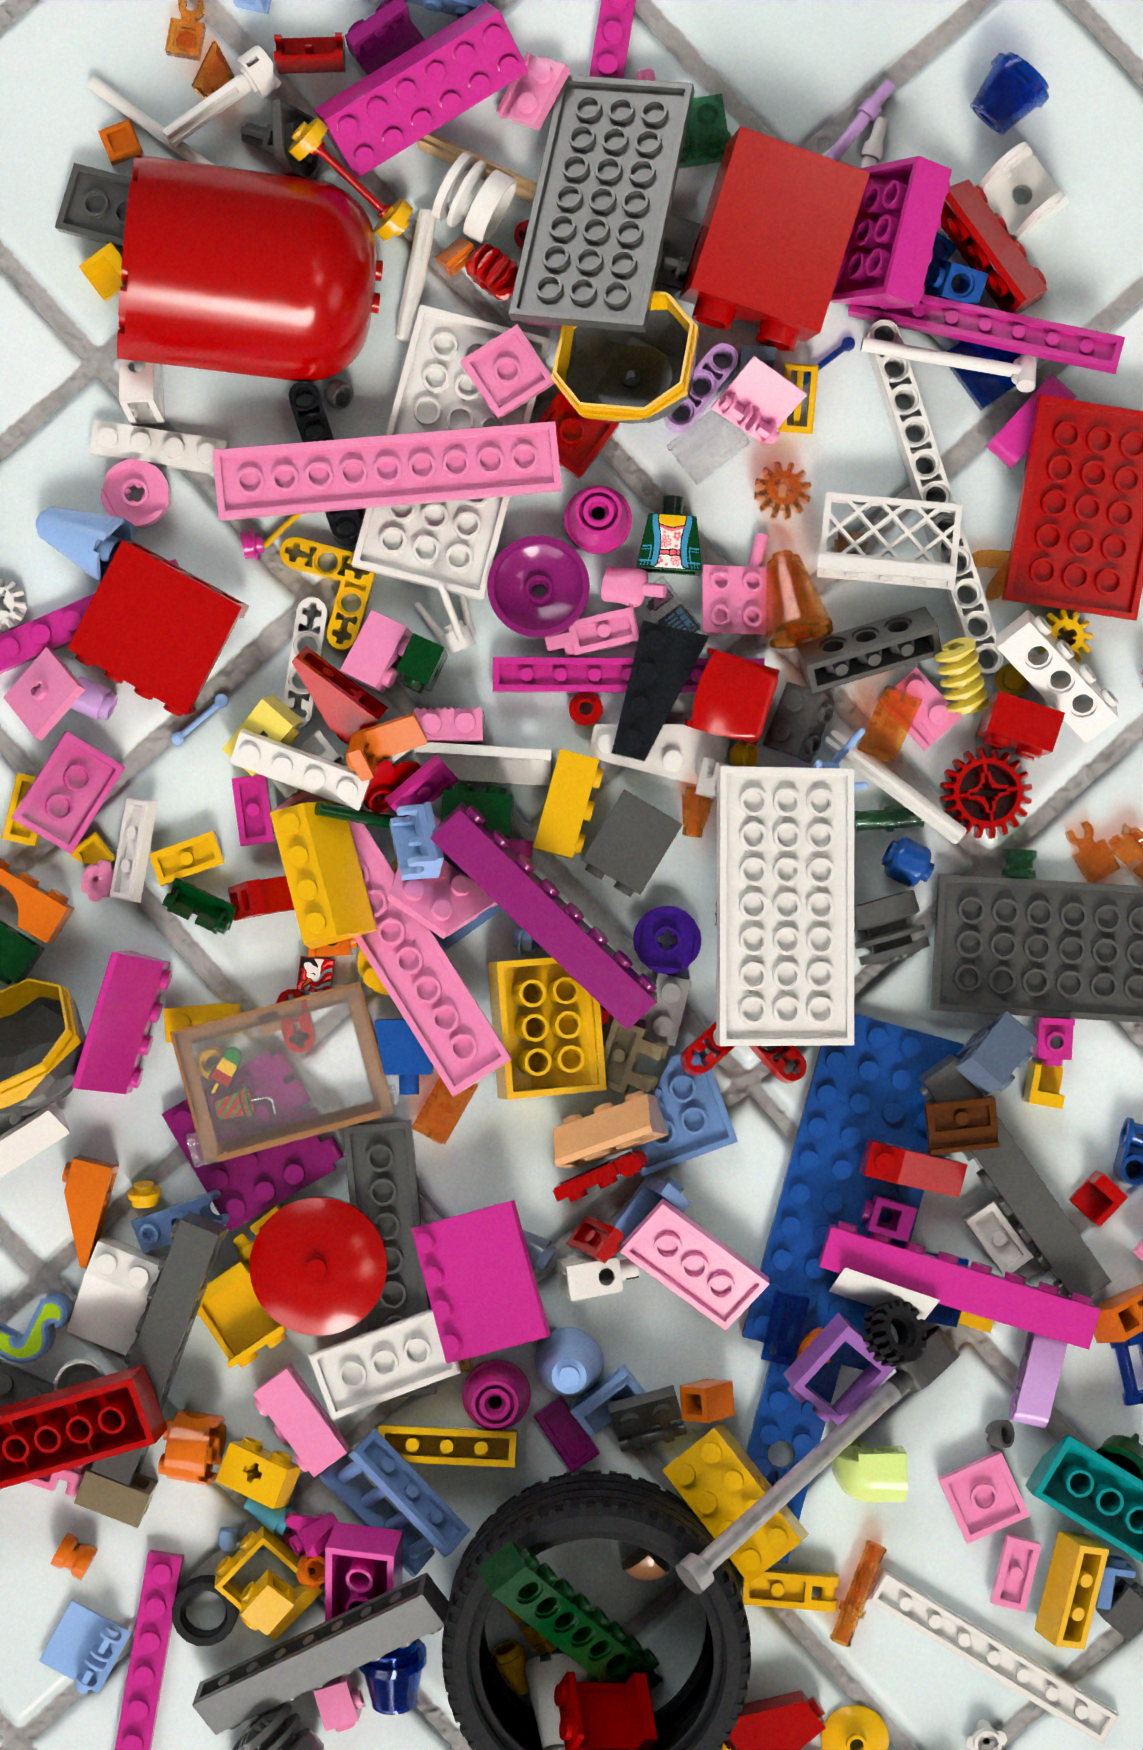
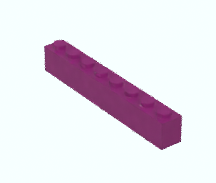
M461 802L432 831L430 839L626 1030L631 1028L657 1003V992L655 991L657 987L654 982L645 974L639 976L631 968L633 963L621 950L615 952L607 944L608 938L598 927L594 926L591 929L582 920L584 915L579 908L571 902L566 904L558 896L560 894L558 888L549 879L545 878L542 881L533 872L535 867L531 861L523 854L517 856L509 848L511 845L509 840L500 831L495 830L492 832L484 824L486 819L477 808L472 805L468 808Z

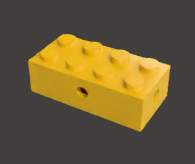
M723 1422L714 1427L662 1470L714 1539L772 1487ZM785 1504L742 1544L729 1559L748 1584H750L799 1545L809 1533Z

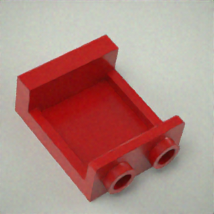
M567 1671L560 1683L556 1685L554 1702L560 1711L559 1735L561 1740H564L565 1750H651L657 1742L658 1736L646 1673H633L627 1683L622 1684L576 1682L575 1672Z

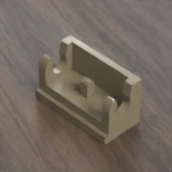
M91 1462L85 1471L74 1504L138 1528L144 1514L147 1512L158 1481L139 1474L128 1486L92 1471L91 1468L94 1462Z

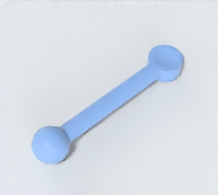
M218 694L215 697V703L182 731L174 732L171 736V741L176 745L182 744L185 739L184 737L219 707L224 708L228 705V697L225 694Z

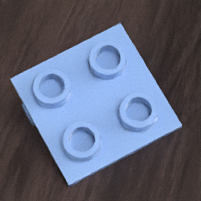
M71 1600L39 1662L76 1682L75 1689L78 1692L86 1694L88 1690H93L99 1694L132 1632L80 1603Z

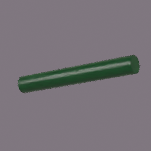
M317 802L314 810L315 815L388 829H390V819L397 817L361 809L358 811L350 807Z

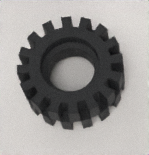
M902 1299L891 1300L871 1307L868 1310L870 1313L865 1314L863 1318L867 1321V1323L862 1324V1330L867 1331V1335L862 1336L863 1342L869 1341L870 1344L866 1349L868 1353L875 1352L873 1359L876 1362L882 1361L881 1365L885 1367H895L915 1361L917 1357L922 1356L924 1353L921 1349L926 1348L927 1342L922 1340V1338L927 1337V1330H921V1325H925L924 1320H918L919 1311L917 1309L911 1310L912 1304L909 1302L903 1303ZM891 1323L896 1329L898 1335V1343L895 1341L892 1335Z

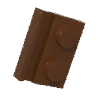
M994 1096L923 1103L926 1135L929 1145L928 1153L930 1155L1000 1147Z

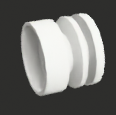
M465 151L445 174L437 192L432 216L440 221L447 217V224L451 227H455L466 217L463 233L481 244H486L503 221L515 195L518 182L498 169L494 170L486 180H483L486 172V163L479 160L474 164V156Z

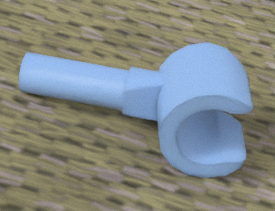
M231 1527L220 1528V1548L224 1551L240 1550L239 1545L241 1541L237 1540L238 1529ZM260 1547L255 1555L262 1557L265 1548Z

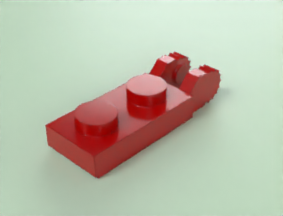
M638 1149L632 1152L629 1151L560 1182L553 1190L557 1202L567 1197L570 1203L588 1195L586 1189L598 1184L600 1189L605 1188L618 1181V1174L625 1177L633 1176L646 1166L645 1164L648 1163L647 1155Z

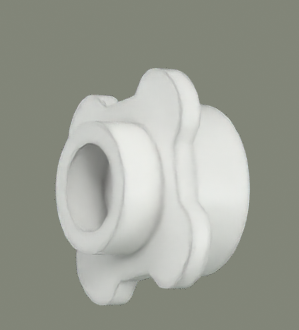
M988 1720L978 1721L976 1731L972 1736L966 1738V1746L969 1750H1001L1002 1745H1005L1007 1742L1006 1734L1003 1731H997L992 1728ZM984 1738H989V1742L983 1743Z

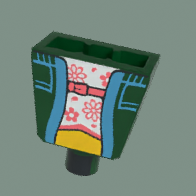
M675 495L663 496L662 514L649 513L636 568L643 569L647 573L700 576L702 563L697 517L682 515L683 497Z

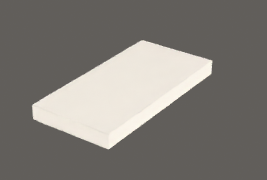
M432 1308L308 1355L332 1420L462 1372L459 1361L446 1363Z

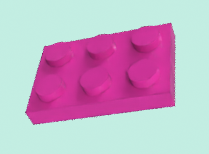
M64 731L14 811L11 819L72 854L125 767L68 731Z

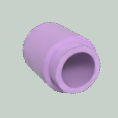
M80 676L78 681L86 690L70 709L95 720L102 718L107 721L115 709L118 696L112 694L111 689Z

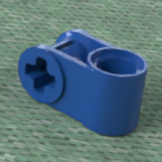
M1127 1117L1120 1131L1113 1173L1118 1181L1124 1184L1139 1186L1143 1184V1138L1136 1137V1134L1143 1136V1125L1135 1123L1133 1118ZM1134 1160L1138 1164L1139 1170L1137 1175L1130 1179L1126 1175L1125 1167L1127 1163Z

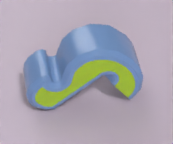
M56 1292L42 1298L24 1334L0 1322V1356L8 1361L19 1364L35 1362L44 1356L54 1344L56 1338L55 1326L60 1329L70 1321L73 1305L69 1297L64 1293Z

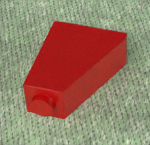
M802 1690L745 1703L742 1712L737 1714L738 1722L733 1728L729 1740L737 1750H800L826 1729L822 1717L826 1713L814 1696L808 1699Z

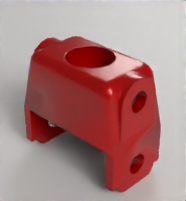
M707 647L706 653L712 656L706 664L697 686L692 709V720L685 719L684 725L757 746L778 684L780 670Z

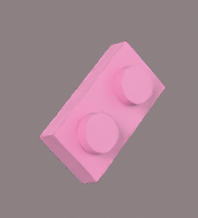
M1005 1534L990 1596L992 1604L1023 1612L1026 1611L1041 1549L1039 1541Z

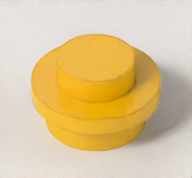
M1012 663L1002 666L995 676L997 690L1016 697L1023 694L1029 686V682Z
M149 1180L138 1181L133 1184L132 1188L127 1190V1198L131 1200V1205L135 1208L156 1206L159 1203V1197L162 1195L161 1187L154 1185V1182Z

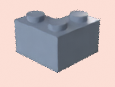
M1006 1011L970 1037L957 1054L961 1061L955 1068L985 1096L997 1089L1002 1092L1015 1079L1012 1073L1016 1067L1021 1068L1033 1055L1030 1049L1037 1041V1038Z

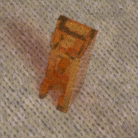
M887 685L857 750L888 763L889 761L894 762L923 700L894 686Z
M439 1077L411 1129L439 1144H446L476 1091L478 1084H473L454 1097L441 1077Z

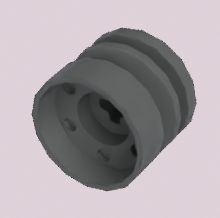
M914 890L854 906V931L866 930L868 937L854 944L855 948L871 946L873 951L858 957L860 965H884L912 957L920 950L930 946L928 937L912 941L911 934L925 930L924 924H907L906 918L920 911Z
M284 1702L270 1709L263 1716L256 1717L243 1731L242 1736L231 1750H323L324 1744L311 1728H305L293 1734L301 1717L298 1713L287 1717L292 1706Z

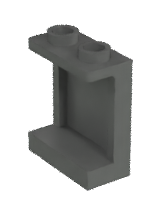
M624 789L582 858V861L587 863L584 870L601 880L604 875H607L617 881L614 888L629 897L634 892L641 895L683 824Z

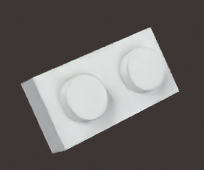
M990 1200L964 1219L1004 1276L1006 1271L1012 1273L1033 1258L994 1201Z

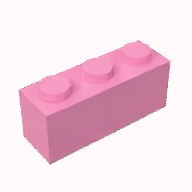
M291 1363L258 1386L253 1394L256 1397L254 1403L263 1416L269 1415L276 1425L274 1427L276 1435L283 1444L289 1443L296 1452L294 1459L304 1472L309 1470L312 1476L315 1477L348 1452L350 1444Z

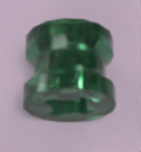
M1003 849L1002 856L1006 859V864L1002 869L1001 876L1036 878V870L1033 868V861L1037 858L1036 850Z

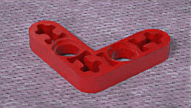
M716 1021L681 1053V1066L688 1074L697 1076L709 1071L735 1047L716 1045L713 1040ZM749 1046L771 1073L783 1083H793L801 1079L806 1073V1060L795 1046H775L770 1051L765 1050L761 1046ZM706 1047L712 1051L702 1058V1065H692L691 1061L694 1057L691 1052L698 1054ZM783 1048L785 1050V1053L781 1054V1057L773 1060L772 1056L779 1053ZM792 1060L795 1063L793 1067L795 1073L787 1074L784 1071L787 1066L785 1062Z

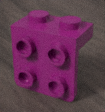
M404 0L384 1L377 7L374 15L365 21L361 19L355 22L345 35L349 52L367 76L425 40L410 20L409 9Z

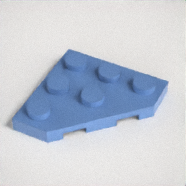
M705 1049L698 1054L691 1052L694 1057L691 1061L692 1065H702L701 1060L707 1055ZM682 1052L670 1056L653 1093L657 1098L669 1135L632 1148V1151L636 1149L642 1150L648 1158V1163L640 1171L641 1176L738 1142L712 1068L701 1075L693 1076L688 1074L681 1066L680 1057Z

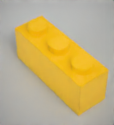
M563 749L559 750L533 849L572 860L574 852L581 854L586 834L580 833L583 820L590 821L595 802L590 801L589 797L592 787L599 789L604 769L598 768L600 759Z
M1058 1530L1034 1627L1036 1632L1057 1647L1085 1650L1109 1553L1107 1547L1087 1534Z

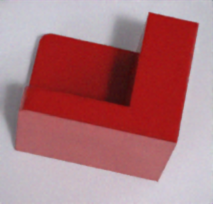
M1095 1170L1069 1198V1201L1092 1223L1100 1227L1128 1196L1105 1174Z

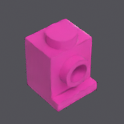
M1034 1016L1033 1035L1037 1038V1041L1033 1045L1032 1057L1042 1058V1065L1063 1066V1060H1072L1075 1019ZM1053 1036H1058L1060 1038V1046L1054 1049L1050 1045V1040Z

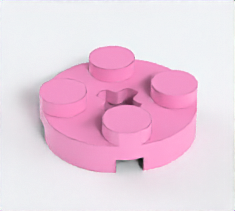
M127 459L114 465L105 476L106 480L103 484V489L101 488V500L106 512L110 516L122 517L131 522L134 528H145L159 521L164 513L168 511L171 503L170 486L164 474L153 464L138 459ZM134 485L138 489L144 488L145 491L141 495L142 500L136 502L134 499L129 501L127 498L131 494L130 487Z

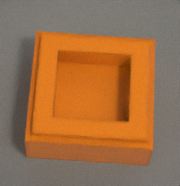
M130 119L98 131L112 166L132 159L136 154H144Z

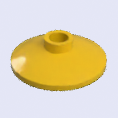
M847 1705L837 1709L826 1719V1729L821 1732L822 1750H888L889 1734L884 1721L875 1711L862 1705ZM855 1739L862 1741V1746L858 1749L850 1747L851 1742Z

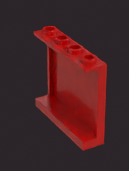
M122 540L67 649L76 654L75 659L89 667H93L94 664L106 670L104 675L120 684L125 681L133 685L136 694L148 700H152L153 697L165 703L163 706L165 710L181 717L183 714L195 713L197 708L193 706L238 619L244 618L249 605L133 540Z

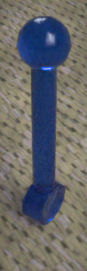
M852 337L844 338L840 347L816 364L819 365L818 371L844 351H852L855 347V340ZM804 372L803 385H806L810 381V372Z

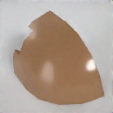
M641 1547L621 1563L622 1569L633 1578L643 1581L659 1580L670 1573L669 1565L662 1558Z

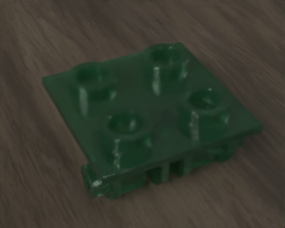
M722 94L693 98L679 169L721 162L726 144L731 138L730 131L728 132Z

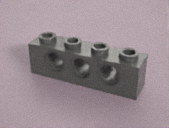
M926 606L796 645L801 674L812 694L930 659L942 651L938 625Z

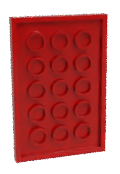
M1042 394L1037 395L1002 600L1137 621L1143 588V411Z

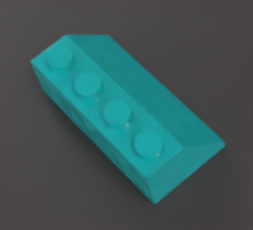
M1067 1434L1042 1456L1025 1484L1026 1488L1033 1496L1143 1563V1481Z

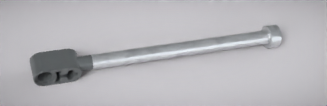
M940 1326L927 1330V1337L922 1338V1340L927 1342L926 1348L921 1349L924 1352L922 1356L917 1357L915 1361L896 1366L895 1370L897 1372L699 1555L689 1553L675 1566L678 1576L691 1591L701 1594L714 1582L713 1571L909 1389L912 1393L923 1390L959 1357V1352Z

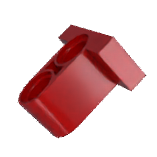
M286 876L250 880L228 888L230 903L237 906L233 918L234 921L295 910Z

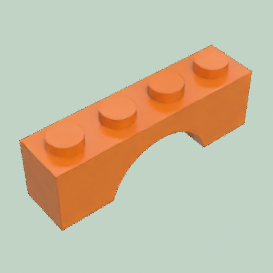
M0 858V884L8 889L15 898L18 906L17 926L45 943H55L75 909L67 904L69 898L54 889H51L49 893L38 887L40 882L38 879L23 871L20 875H17L8 869L11 864Z

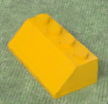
M328 800V801H318V802H324V803H329V804L344 806V805H342V804L336 803V802L331 801V800ZM317 802L301 803L270 812L303 944L311 949L378 931L350 823L345 820L315 815L314 810Z

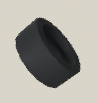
M200 1575L189 1580L177 1594L172 1606V1622L177 1633L186 1642L196 1646H212L223 1641L231 1633L240 1613L233 1603L214 1588L215 1575ZM199 1591L216 1593L223 1599L226 1606V1615L223 1622L212 1630H202L195 1627L186 1616L188 1600Z

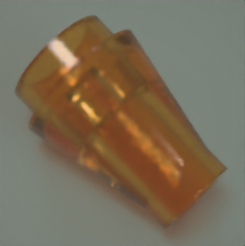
M686 787L685 794L681 795L682 835L702 838L705 824L715 800L695 794L697 787Z

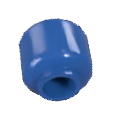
M903 837L898 841L892 840L881 860V864L885 866L884 872L886 876L910 888L917 885L920 880L927 882L935 864L930 862V849L908 837Z

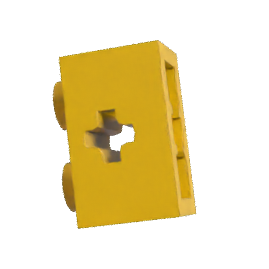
M244 1437L243 1440L229 1442L215 1481L271 1509L288 1506L301 1471L298 1464L291 1462L293 1458L281 1451H273L272 1453L262 1448L264 1444L261 1441L251 1437Z

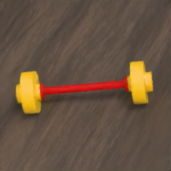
M318 117L309 124L304 121L292 134L291 138L294 142L291 144L288 152L298 161H301L311 153L313 156L318 154L379 212L377 216L380 220L376 224L374 232L383 241L388 240L393 235L398 237L410 224L408 218L413 211V207L403 198L396 201L392 206L389 203L386 205L382 204L323 148L325 143L321 139L327 132L328 126Z

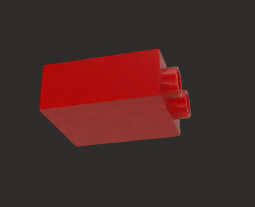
M740 126L726 144L679 296L680 300L695 305L691 316L692 319L706 326L721 330H730L734 318L758 326L759 329L755 338L757 342L786 352H794L797 341L805 343L819 334L870 172Z

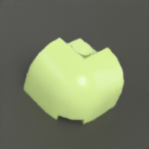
M864 1439L854 1440L831 1462L833 1475L837 1483L846 1494L855 1500L870 1503L906 1502L908 1469L907 1452L903 1446L868 1447Z

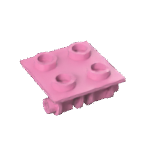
M753 356L713 403L711 408L763 445L767 442L774 444L780 436V433L776 430L804 399L807 393L756 356Z
M702 565V633H707V636H720L721 634L767 635V567Z

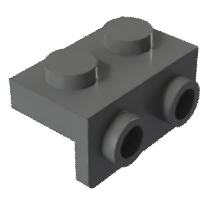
M787 682L763 745L770 749L795 756L804 762L811 763L813 756L820 749L824 728L832 719L834 700L822 692L812 694L807 687Z

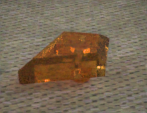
M216 41L212 42L191 85L203 99L235 77Z

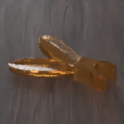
M979 550L972 553L975 567L1000 568L986 588L985 595L987 600H995L1003 594L1010 551Z

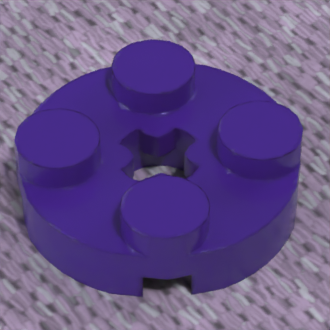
M661 906L647 912L637 923L633 934V946L639 960L650 970L662 974H673L687 968L697 958L701 948V932L695 920L686 911L674 906ZM665 930H671V936L677 938L676 945H670L669 950L662 949V943L657 942L658 935H664Z

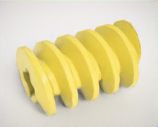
M962 637L950 640L942 646L941 652L934 655L936 662H945V664L937 668V673L948 675L940 680L942 687H951V689L943 693L944 699L954 700L946 705V711L971 714L982 711L990 706V702L986 699L987 690L983 687L985 680L980 674L982 667L977 662L979 654L974 649L976 641L973 638Z

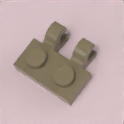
M614 1018L604 1047L607 1087L623 1094L628 1093L630 1085L646 1092H650V1090L655 1091L659 1078L648 1073L636 1071L635 1069L641 1053L657 1060L665 1059L669 1045L647 1039L646 1036L649 1028L634 1024L626 1030Z

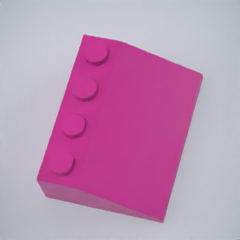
M921 156L860 168L870 172L830 302L887 308L919 306L920 299L925 290L924 282L928 266L933 258L932 249L936 233L941 225L944 200L950 188L949 180L952 169Z
M134 951L111 952L72 1083L73 1088L128 1094L132 1092L133 1088L139 1087L144 1071L142 1068H139L142 1056L149 1054L153 1042V1036L149 1035L153 1022H158L163 1008V1003H159L162 989H168L173 971L168 970L170 962Z
M515 1200L411 1228L446 1363L480 1356L551 1336Z

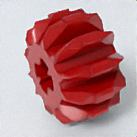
M481 244L477 250L475 249L468 257L469 260L465 263L467 274L473 279V282L477 283L490 296H494L497 300L507 301L513 295L518 267L515 265V262L511 261L498 248H494L491 244Z

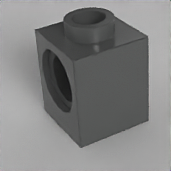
M1121 1578L1113 1589L1111 1610L1096 1608V1611L1103 1620L1129 1642L1143 1626V1587L1136 1581L1129 1585Z

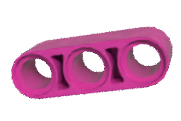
M1053 374L1045 380L986 446L1010 469L1028 451L1037 395L1042 394L1072 400L1077 397Z

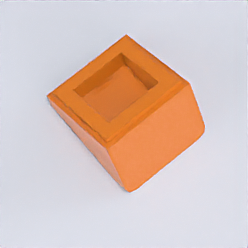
M458 238L436 257V261L450 277H453L465 267V263L469 260L468 257L475 250V247L470 241Z

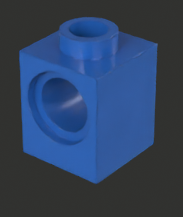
M940 260L939 265L934 268L930 277V294L978 306L989 274L955 262ZM958 274L960 286L956 291H953L951 282L953 277Z

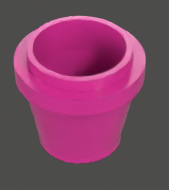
M606 486L584 488L572 497L566 507L564 516L565 530L571 542L580 550L596 555L610 553L619 548L630 533L632 514L629 504L619 492ZM594 509H602L605 512L604 518L601 520L594 519L592 516Z
M497 1359L483 1362L476 1366L465 1380L462 1392L463 1405L469 1417L479 1426L494 1430L507 1429L518 1423L529 1408L531 1399L529 1381L524 1372L511 1362ZM492 1396H499L501 1398L502 1404L499 1407H492L490 1405L489 1399Z

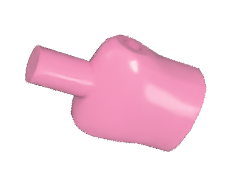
M608 566L601 586V598L603 601L621 603L633 608L639 607L645 596L665 598L667 594V585L648 583L647 572L640 568Z

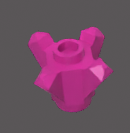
M288 1512L285 1517V1524L289 1527V1530L281 1537V1540L287 1547L291 1546L297 1557L301 1555L302 1557L304 1555L307 1557H318L320 1555L325 1558L326 1544L335 1522H338V1520L331 1512L325 1515L322 1513L308 1515Z

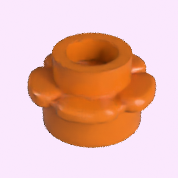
M306 1555L301 1557L297 1564L299 1570L296 1572L299 1583L306 1585L308 1589L320 1587L325 1582V1559L320 1555L318 1557H307ZM310 1568H313V1569H314V1573H313V1574H310V1572H309Z

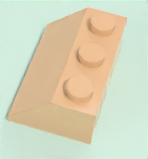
M638 1091L625 1096V1102L613 1106V1103L609 1102L594 1107V1114L582 1118L581 1114H575L562 1119L563 1125L553 1128L554 1161L556 1167L576 1169L669 1135L656 1096L645 1095L644 1091Z

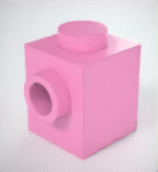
M351 1674L341 1675L328 1681L323 1687L313 1690L325 1731L336 1729L337 1732L345 1731L355 1726V1722L359 1721L361 1708L365 1707L364 1697L359 1686L354 1687Z

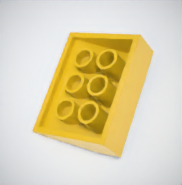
M552 957L487 962L492 1027L512 1058L511 1061L496 1070L498 1098L511 1100L607 1090L600 1003Z

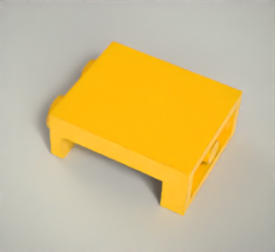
M247 1260L239 1261L208 1282L198 1315L228 1358L226 1364L229 1368L236 1364H239L241 1368L245 1367L258 1357L255 1351L266 1344L271 1349L287 1338L284 1332L288 1328L275 1321L259 1303L251 1284L250 1267Z

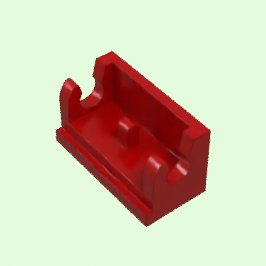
M335 32V37L282 38L281 34H274L276 44L274 62L279 74L346 72L345 38L342 32Z

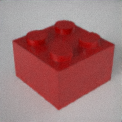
M1001 691L987 698L990 706L983 710L975 737L983 739V745L997 748V750H1002V747H1009L1015 749L1014 755L1034 761L1035 757L1041 758L1053 752L1065 712Z

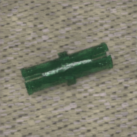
M884 806L883 810H854V820H868V822L854 823L855 832L885 829L886 832H894L895 828H924V821L921 818L911 819L910 816L917 815L907 808L893 809L892 806Z

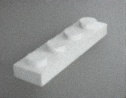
M94 419L89 453L93 456L118 460L138 459L156 466L215 475L212 450L229 449V442L223 439Z
M243 728L239 732L230 760L231 764L358 811L363 804L371 780L361 782L356 771H351L346 766Z

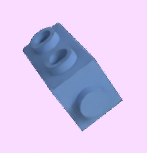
M648 1174L611 1226L616 1227L625 1235L622 1239L624 1241L663 1198L682 1213L691 1202L681 1194L684 1188L670 1177H667L664 1181Z

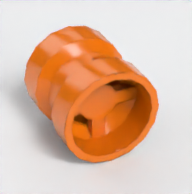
M67 1533L50 1564L59 1569L65 1567L71 1571L72 1576L82 1580L98 1548L90 1544H80L77 1537Z

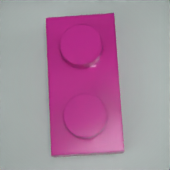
M435 754L389 794L385 800L395 812L396 808L404 805L424 804V802H431L432 804L443 794V789H449L452 783H456L459 779Z
M254 775L253 777L232 778L240 846L276 842L270 815L272 810L267 777L264 775Z

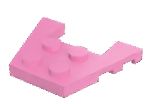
M434 816L437 827L441 820ZM443 860L439 878L401 880L399 867L397 866L387 898L393 905L443 939L476 919L479 914L488 908L498 905L471 878L445 860Z

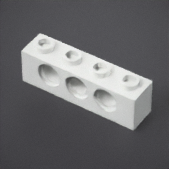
M1027 610L996 635L997 648L1054 709L1065 712L1064 720L1087 743L1119 719L1117 711L1119 702L1108 688L1102 690L1095 682L1097 680L1095 674L1086 664L1080 666L1074 660V652L1064 640L1058 642L1050 634L1052 629L1047 621L1040 615L1035 617ZM1035 646H1042L1047 649L1041 655H1033L1029 652ZM1059 670L1069 673L1062 679H1056L1051 676ZM1081 694L1090 696V699L1086 702L1080 703L1074 700L1076 696Z

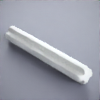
M422 208L418 212L395 333L396 339L403 342H410L418 309L421 304L437 218L432 216V210Z

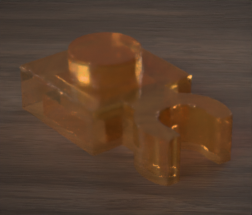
M178 0L181 19L171 18L165 52L168 56L200 61L206 27L204 23H199L198 21L205 14L203 0H198L197 7L189 11L186 9L187 0Z
M1088 821L1080 823L1085 831L1083 838H1077L1072 829L1066 831L1065 835L1067 840L1072 845L1078 846L1080 850L1072 855L1086 882L1095 883L1121 867L1105 839L1094 842V829Z

